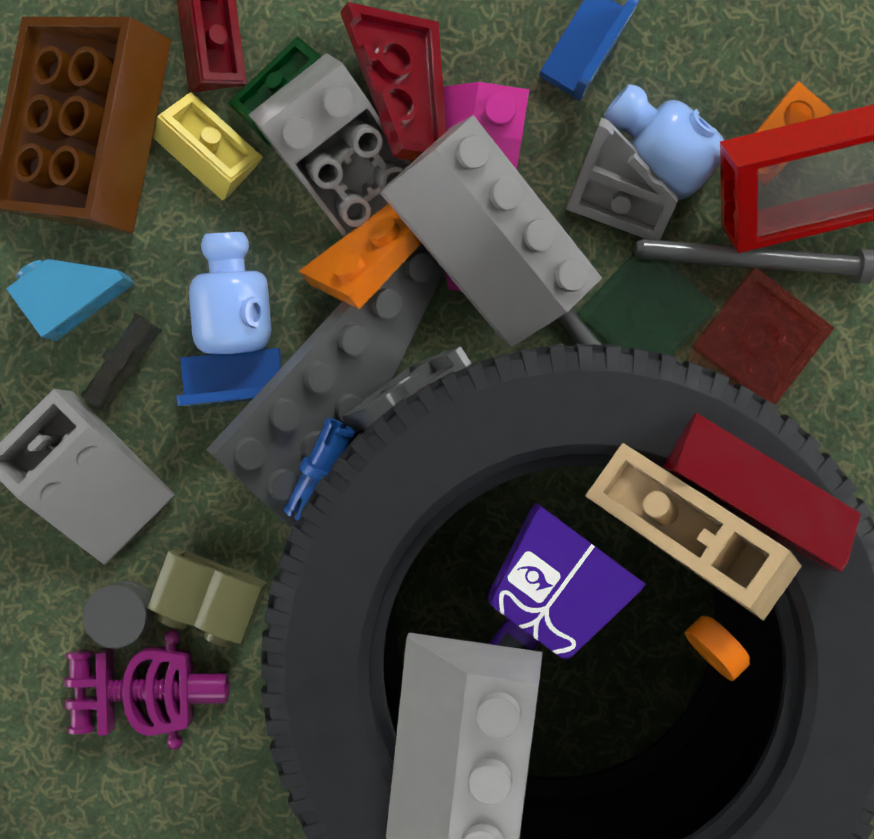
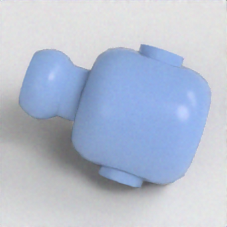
M629 84L617 95L604 113L605 119L609 120L618 130L625 131L632 137L630 143L636 148L641 158L649 165L658 178L663 180L678 195V200L686 199L694 194L707 182L720 165V141H724L723 137L714 127L698 115L697 109L693 111L681 101L668 100L656 109L648 102L647 94L642 88Z
M244 232L205 234L202 239L201 249L203 255L208 260L209 273L197 275L189 286L192 336L195 345L200 351L208 354H235L263 349L271 338L268 283L266 276L261 272L245 271L244 258L249 250V242Z

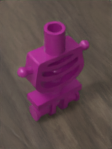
M174 629L168 630L165 633V647L150 646L137 653L129 662L124 679L120 681H114L113 648H105L96 653V674H90V658L93 657V651L77 650L67 652L66 659H69L70 676L64 678V686L74 688L75 697L65 699V709L70 710L71 719L68 733L86 734L93 732L94 724H91V710H97V735H108L115 729L114 702L119 701L123 702L126 717L136 732L146 736L167 733L168 747L172 750H177L183 743L178 730L186 729L193 722V704L228 703L230 695L228 673L193 674L192 652L176 649V645L180 640V634ZM151 659L153 662L147 671L145 681L143 679L139 681L137 678L141 664L145 660ZM164 662H169L165 679H160ZM86 687H96L97 696H86ZM164 699H165L167 714H166V712H165V710H164V708H163L162 702H161V701H164ZM139 701H146V708L150 718L142 711Z

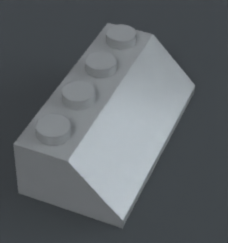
M474 115L452 126L379 192L508 347L515 346L567 313L602 279Z
M408 633L386 839H519L542 652Z

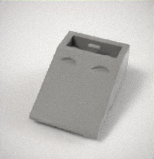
M328 53L248 114L343 237L356 227L363 225L372 215L388 204L379 192L411 164L410 160L394 158L377 112L343 63Z
M53 389L0 442V481L20 501L104 565L175 496L73 391Z

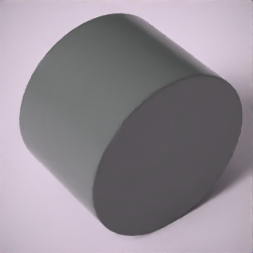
M130 580L116 581L98 589L89 597L83 610V624L86 632L92 640L107 648H121L131 644L143 636L153 624L155 612L147 608L152 595L144 586Z

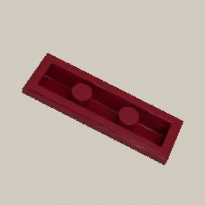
M177 0L189 92L245 86L247 81L236 0Z
M698 413L693 414L662 468L822 567L842 573L849 561L861 513Z

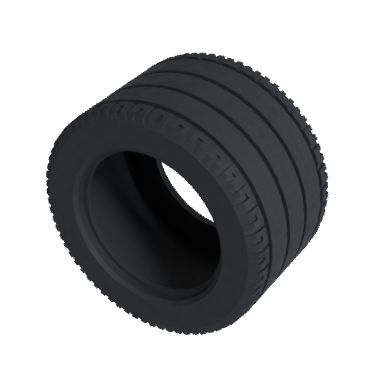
M558 344L520 350L519 352L512 354L504 353L468 365L457 372L452 371L417 390L416 393L406 399L403 398L374 421L363 434H359L333 463L328 474L322 476L302 509L301 517L297 524L295 523L292 526L278 563V576L275 575L272 579L265 614V623H268V628L262 632L261 679L266 680V685H263L261 688L267 735H274L275 739L269 745L274 763H276L283 790L290 789L291 791L288 797V805L301 822L302 830L307 839H386L404 668L396 630L398 591L415 557L430 537L459 509L497 485L519 476L546 469L568 466L606 467L622 443L662 468L694 413H698L860 512L861 516L849 561L842 573L826 569L736 515L790 550L802 565L764 621L711 585L714 620L721 624L742 645L750 657V665L734 681H730L708 663L697 692L677 722L650 747L621 764L595 773L572 777L527 775L519 839H868L874 829L870 824L874 817V522L865 501L855 498L853 495L857 490L856 486L839 469V465L829 454L818 451L821 444L803 430L788 415L783 414L779 417L776 414L778 406L739 383L734 384V386L729 384L730 378L728 376L689 361L683 363L676 361L677 357L637 348L626 350L621 349L619 345L575 344L574 346Z

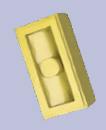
M192 92L157 116L153 138L221 200L229 197L262 161L263 156Z

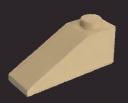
M624 443L621 444L586 494L588 499L763 621L802 567L790 550Z

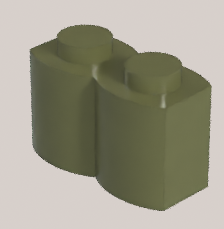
M175 548L167 553L147 608L158 613L157 620L167 626L185 629L187 624L205 631L203 637L207 641L219 646L231 647L233 642L241 644L248 638L268 582L187 550Z

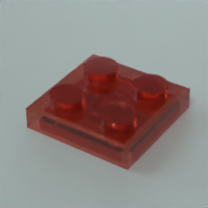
M755 267L744 277L691 348L736 383L741 384L776 405L833 331L834 327Z

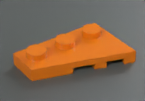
M388 203L372 215L363 225L356 227L298 272L311 286L360 309L421 245V242Z

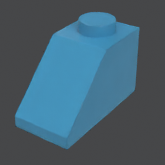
M46 259L43 262L42 260H36L23 267L16 275L18 280L6 289L42 338L58 341L135 285L129 275L119 270Z

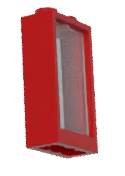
M874 104L720 141L721 227L738 253L874 221Z

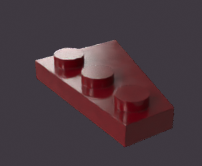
M347 2L340 14L393 156L398 159L414 161L447 131L439 22Z

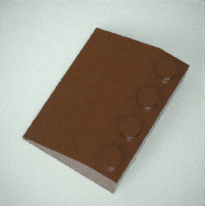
M22 17L0 126V211L97 230L133 234L171 39L132 17Z

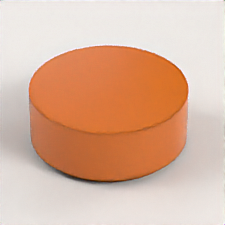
M700 616L684 632L698 653L714 669L730 681H734L750 665V657L742 645L713 618Z

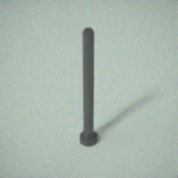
M646 239L636 242L634 247V255L644 260L851 275L852 281L857 284H870L874 278V250L857 249L854 256L762 248L738 253L734 246Z

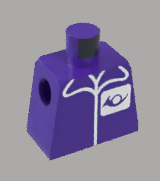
M535 503L488 594L489 604L508 618L489 644L534 651L541 642L558 656L567 660L641 591L645 583L538 503Z

